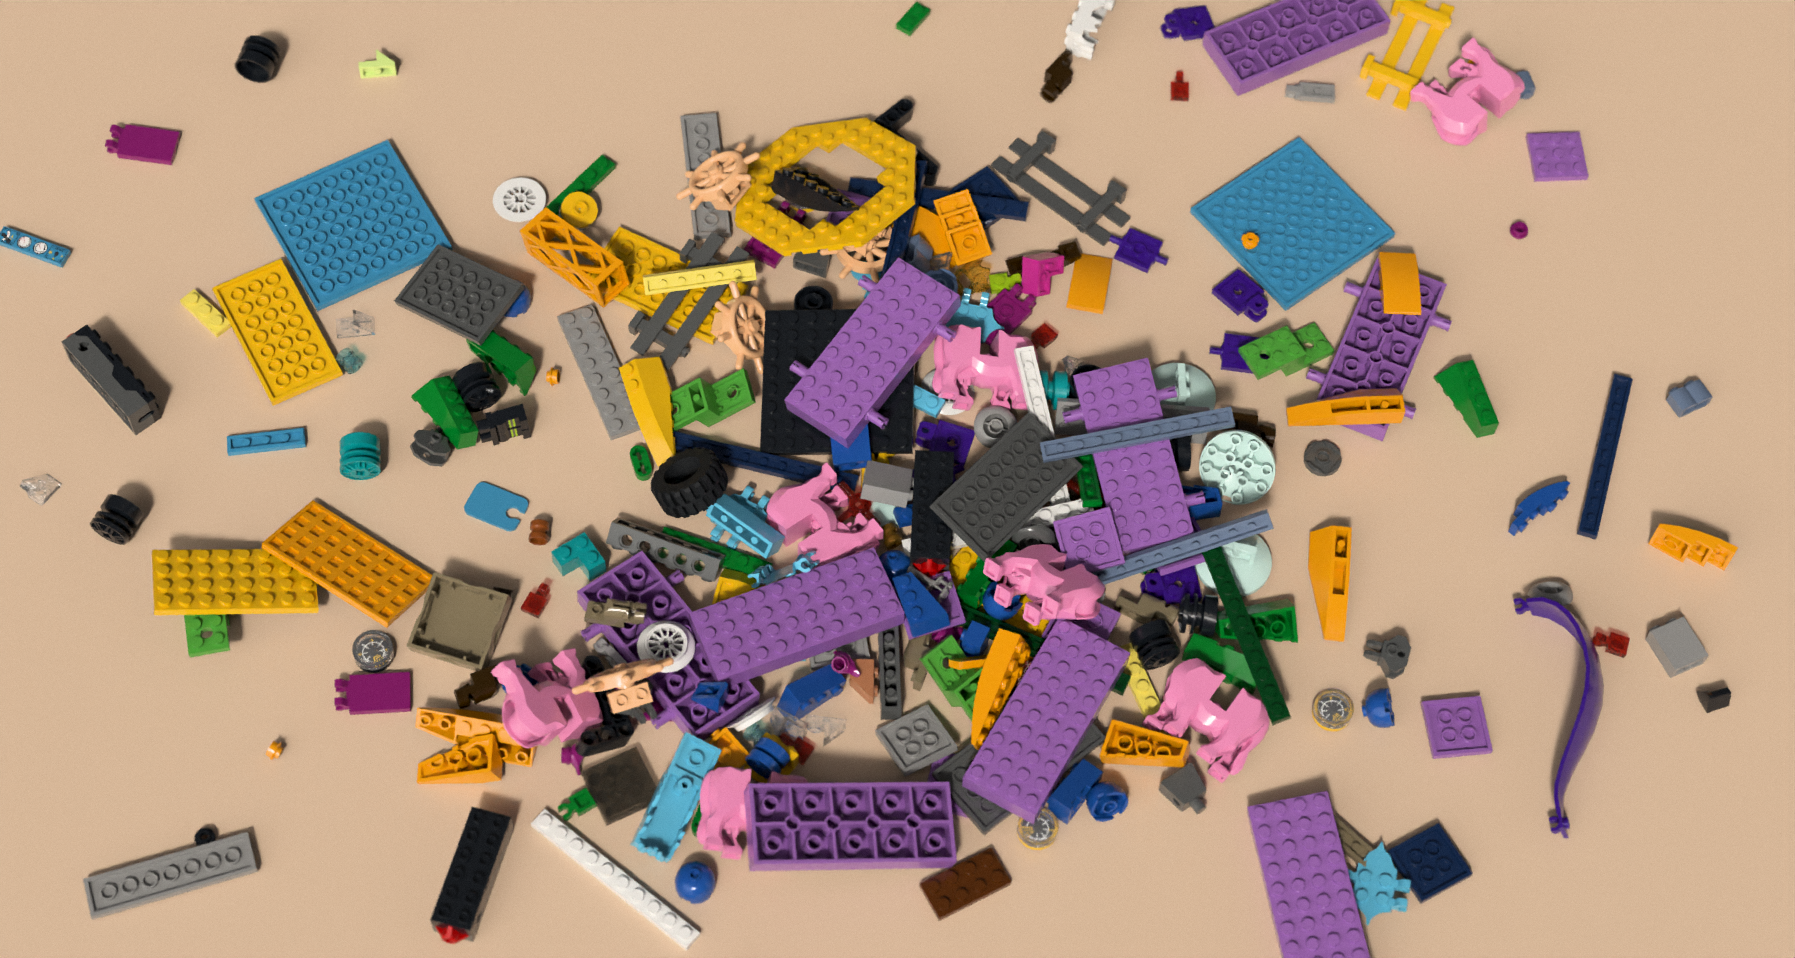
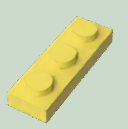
M195 289L180 299L181 304L217 338L231 328L228 319Z

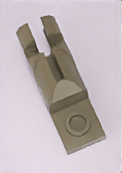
M1143 593L1138 604L1134 603L1130 598L1119 596L1114 609L1143 625L1153 621L1155 618L1156 620H1165L1171 627L1176 621L1179 612L1178 607L1171 604L1166 608V601L1147 593Z
M607 598L606 603L588 601L584 622L624 628L625 623L644 624L647 604Z
M932 633L909 640L903 655L904 666L914 670L911 681H914L913 689L921 691L928 672L919 658L932 649L929 648Z

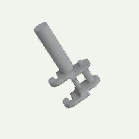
M913 566L907 569L908 573L912 572L918 580L927 585V590L932 591L937 588L942 592L937 598L938 603H941V599L944 600L949 595L948 591L952 589L953 582L947 583L943 580L942 575L934 581ZM940 583L945 586L943 589L939 587Z

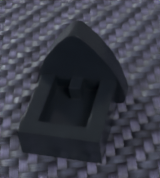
M1728 687L1713 692L1704 689L1696 691L1706 713L1727 707L1730 704L1731 691Z

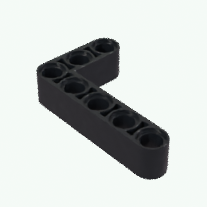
M902 99L873 122L905 139L897 131L912 119L913 103L908 99ZM917 149L916 161H927L928 163L924 185L933 186L937 182L938 167Z
M594 655L587 656L581 665L585 670L586 680H589L595 674L605 671L601 660ZM614 688L594 692L603 714L602 723L604 726L584 731L580 735L575 745V750L580 756L587 757L622 748L628 744L633 735L634 729L628 716L618 713L613 714L606 692L615 690Z

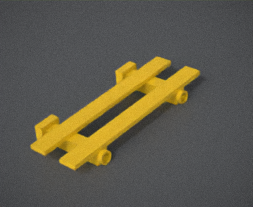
M1395 0L1391 15L1397 17L1400 12L1405 14L1382 63L1374 62L1375 56L1368 54L1362 66L1360 78L1366 80L1368 76L1374 77L1366 95L1380 100L1389 83L1400 88L1393 106L1406 111L1411 101V90L1420 83L1445 28L1449 29L1452 22L1450 17L1455 7L1441 3L1438 11L1425 6L1428 0ZM1418 20L1431 26L1408 74L1394 70Z

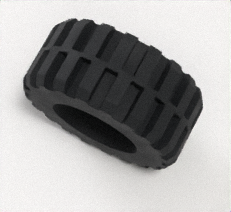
M694 447V449L689 448L685 449L684 452L676 453L675 456L669 457L664 464L662 463L651 480V491L667 515L675 518H687L690 515L695 516L699 512L707 510L710 505H714L717 502L718 498L722 497L723 491L727 488L728 476L713 451L703 447Z

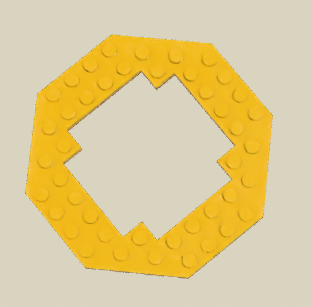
M868 118L792 127L759 153V159L748 164L747 174L752 177L751 181H749L751 186L736 204L735 224L738 228L784 257L792 256V253L795 252L809 254L817 253L819 249L828 248V251L841 250L844 249V246L854 245V248L863 247L915 205L916 146ZM844 144L885 168L877 176L878 183L885 187L837 226L823 219L813 228L808 229L767 204L769 200L776 196V193L768 186L773 182L775 170L792 167L816 147L830 153L839 145Z

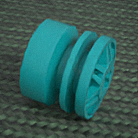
M353 432L346 434L340 439L341 475L352 480H368L380 474L381 459L379 455L381 454V442L376 435L366 432Z

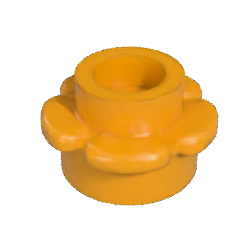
M1247 232L1241 237L1242 245L1246 249H1254L1258 245L1259 237L1253 232Z
M553 367L546 373V381L550 382L551 386L560 382V371Z
M273 741L266 753L267 756L271 757L270 760H273L274 757L278 759L284 749L281 747V742Z

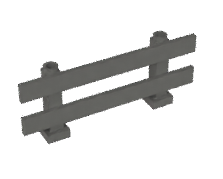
M1044 131L1037 135V142L1032 147L1019 138L1009 146L1011 151L1021 157L1014 165L1001 156L991 164V167L1005 176L1009 182L1015 183L1077 227L1080 232L1087 234L1102 246L1109 241L1112 235L1096 224L1102 216H1105L1120 228L1131 218L1114 206L1116 202L1121 204L1125 200L1127 190L1112 180L1108 184L1107 192L1100 196L1043 156L1046 152L1050 155L1055 150L1056 140ZM1034 166L1092 208L1083 215L1025 173Z
M711 232L700 249L696 248L695 241L689 239L679 253L680 261L685 264L689 260L691 261L686 269L723 264L714 259L713 256L725 239ZM737 246L725 264L746 261L750 253ZM729 284L709 286L674 337L662 329L690 289L669 292L649 322L645 320V314L638 310L629 323L628 328L629 333L634 336L638 332L640 334L630 348L644 356L653 341L665 348L660 357L665 369L669 371L678 357L685 358L690 351V348L687 347L688 342Z

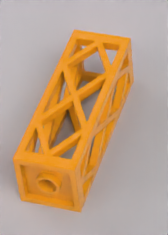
M546 207L520 230L528 254L603 308L630 284L623 261ZM556 236V237H558L560 240H562L563 242L550 241V240L553 239V238ZM553 249L570 250L574 264ZM576 251L595 265L579 264ZM587 273H594L600 275L594 279ZM609 275L619 281L613 287ZM606 279L608 288L600 287L599 285Z

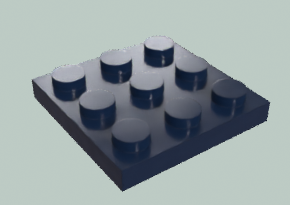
M988 166L949 190L961 192L968 189L969 193L974 195L1020 201ZM978 215L984 230L1002 219Z
M1439 823L1387 851L1403 879L1411 880L1410 889L1420 904L1468 879L1473 874Z

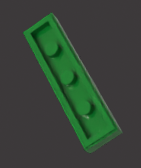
M1083 455L1074 457L1083 466L1076 473L1082 507H1102V498L1093 456Z

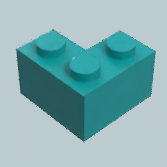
M585 532L551 551L552 561L562 576L580 567L589 581H592L607 572L605 560Z

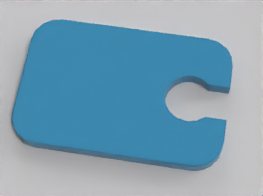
M480 482L475 486L468 498L464 511L468 516L511 532L516 530L520 520L507 517V511L514 508L520 513L525 514L528 509V501L523 497L488 483Z

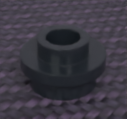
M201 828L194 836L197 846L214 842L216 839L214 831L210 828ZM203 835H208L207 839L202 840L201 837Z

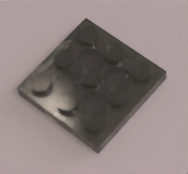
M636 747L581 771V776L606 826L647 808L657 788Z

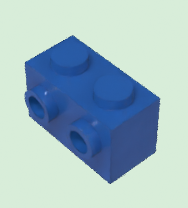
M972 620L968 629L963 630L959 646L966 657L982 656L989 641V627Z

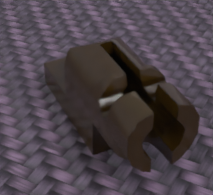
M1067 49L1045 71V84L1040 89V95L1048 103H1053L1058 98L1057 94H1062L1071 83L1073 72L1069 67L1072 64V52Z
M1232 412L1235 427L1232 428L1251 432L1265 441L1270 448H1273L1276 428H1270L1265 425L1258 426L1257 415Z
M498 664L470 673L472 684L467 683L454 690V695L460 709L469 706V699L473 700L474 704H478L497 695L494 679L498 677L493 676L491 671Z

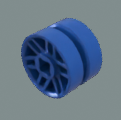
M761 737L745 760L757 774L768 779L771 772L781 773V769H784L790 761V756L776 742Z

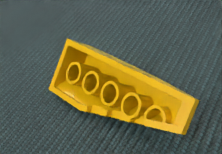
M661 357L633 359L621 366L619 370L641 432L659 467L669 457L672 458L676 455L675 437H673L672 431L674 421L671 415L673 404L670 400L672 388Z

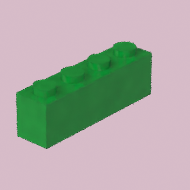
M492 330L481 346L466 339L470 351L486 364L490 363L496 373L499 375L503 373L508 379V383L512 386H519L521 394L527 395L536 372L533 363L534 358L529 353L525 354L517 345L510 344L504 336L500 337L494 330Z
M1474 360L1456 363L1434 377L1437 384L1439 383L1442 386L1445 395L1449 396L1454 403L1455 409L1459 410L1463 415V420L1476 438L1495 434L1499 421Z
M450 375L431 379L411 396L415 402L421 405L424 413H428L433 418L432 422L442 428L443 434L457 450L476 445L479 430Z
M1008 540L990 558L995 559L1006 552H1016L1018 545ZM979 556L976 560V567L968 571L965 577L967 580L964 584L961 583L956 590L959 602L975 610L981 607L985 590L991 582H994L993 579L983 573L985 562Z
M1289 599L1245 606L1259 641L1274 640L1277 642L1291 641L1298 643L1295 606ZM1218 611L1215 632L1223 639H1237L1226 611Z
M1194 633L1184 650L1182 660L1187 661L1198 658L1213 670L1226 675L1222 682L1232 684L1238 687L1239 690L1244 688L1248 693L1254 694L1257 686L1244 655L1236 652L1233 646L1224 645L1222 647L1219 646L1218 641Z

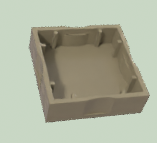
M434 572L424 597L422 611L416 619L407 647L413 652L473 671L488 668L512 599L507 594L485 587L472 586L459 579Z

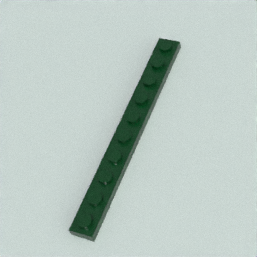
M1221 546L1202 552L1272 725L1291 719V715Z
M960 603L966 623L959 625L963 628L968 629L973 620L990 628L989 639L991 640L995 639L999 628L1019 634L1029 645L1030 656L1035 658L1045 641L1041 637ZM1122 672L1112 692L1123 696L1131 676Z

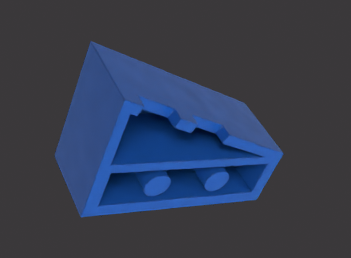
M1182 485L1184 494L1189 495L1203 491V496L1205 497L1206 503L1189 506L1190 518L1194 517L1195 520L1220 517L1222 500L1218 488Z
M912 572L892 578L913 638L950 626L948 613Z
M831 664L786 685L776 709L791 726L832 697L840 695L846 679L841 673L835 672Z
M1082 759L1079 764L1075 763L1070 770V774L1061 781L1059 787L1049 797L1047 812L1068 824L1086 801L1090 789L1101 781L1103 771L1085 759Z

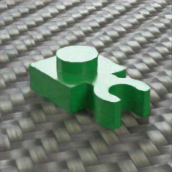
M584 788L568 797L569 804H560L558 811H568L567 814L563 815L564 821L571 819L573 813L576 812L578 816H581L597 806L587 788Z

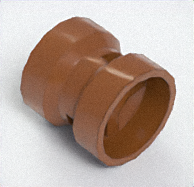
M541 519L530 522L531 533L529 534V542L531 544L545 545L548 543L547 532L550 527L549 522Z

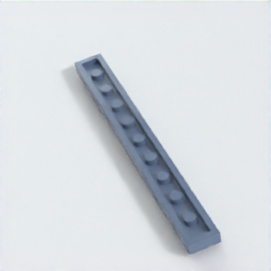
M1225 407L1040 442L1043 463L1232 428L1235 427L1232 408Z
M1265 509L1124 556L1125 564L1093 572L1092 574L1096 575L1105 585L1274 529L1268 510Z

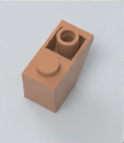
M853 659L861 675L856 678L850 674V686L869 704H873V698L878 695V685H874V678L878 679V667H874V659Z

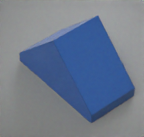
M700 682L691 699L719 713L728 697V683Z

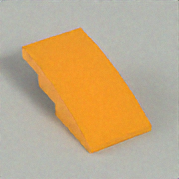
M968 189L933 201L957 266L992 255L981 220H979Z
M918 205L911 237L919 234L933 248L932 258L934 260L939 258L953 269L956 262L939 217Z
M1379 252L1380 297L1383 313L1421 315V294L1416 254Z
M1080 253L1081 258L1075 261L1066 308L1103 314L1113 259Z
M1661 523L1648 543L1682 563L1687 557L1703 567L1708 561L1722 570H1725L1738 547L1704 532Z

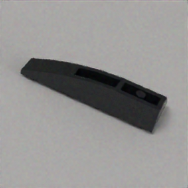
M804 167L775 170L772 184L773 192L794 204L827 212L857 211L860 208L827 181L819 178L818 174L810 173Z

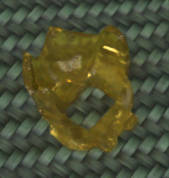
M983 260L969 262L954 272L960 296L963 295L965 288L959 281L963 273L971 282V285L968 287L972 289L971 295L985 292L990 288L988 284L990 268L981 266Z

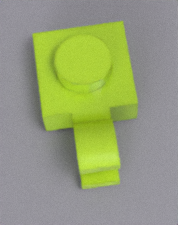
M1007 273L989 275L991 294H998L1004 288L1009 292V287H1013L1017 283L1021 286V274H1013L1010 277L1007 276Z

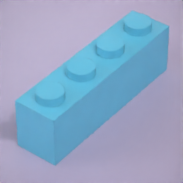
M723 494L721 498L716 500L717 502L714 505H710L706 514L707 517L765 559L779 551L785 536L727 494Z

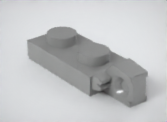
M1300 82L1295 84V86L1287 85L1285 97L1295 98V100L1334 103L1335 85Z
M602 637L593 644L594 649L599 655H605L606 661L612 668L620 663L625 662L627 664L619 653Z

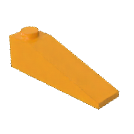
M495 735L475 736L468 739L469 742L461 746L456 745L452 747V750L449 752L437 754L419 763L417 783L455 784L501 781L503 761Z

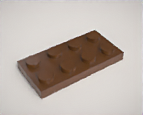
M990 848L920 883L919 887L937 919L940 921L1010 886L1011 880L994 851Z

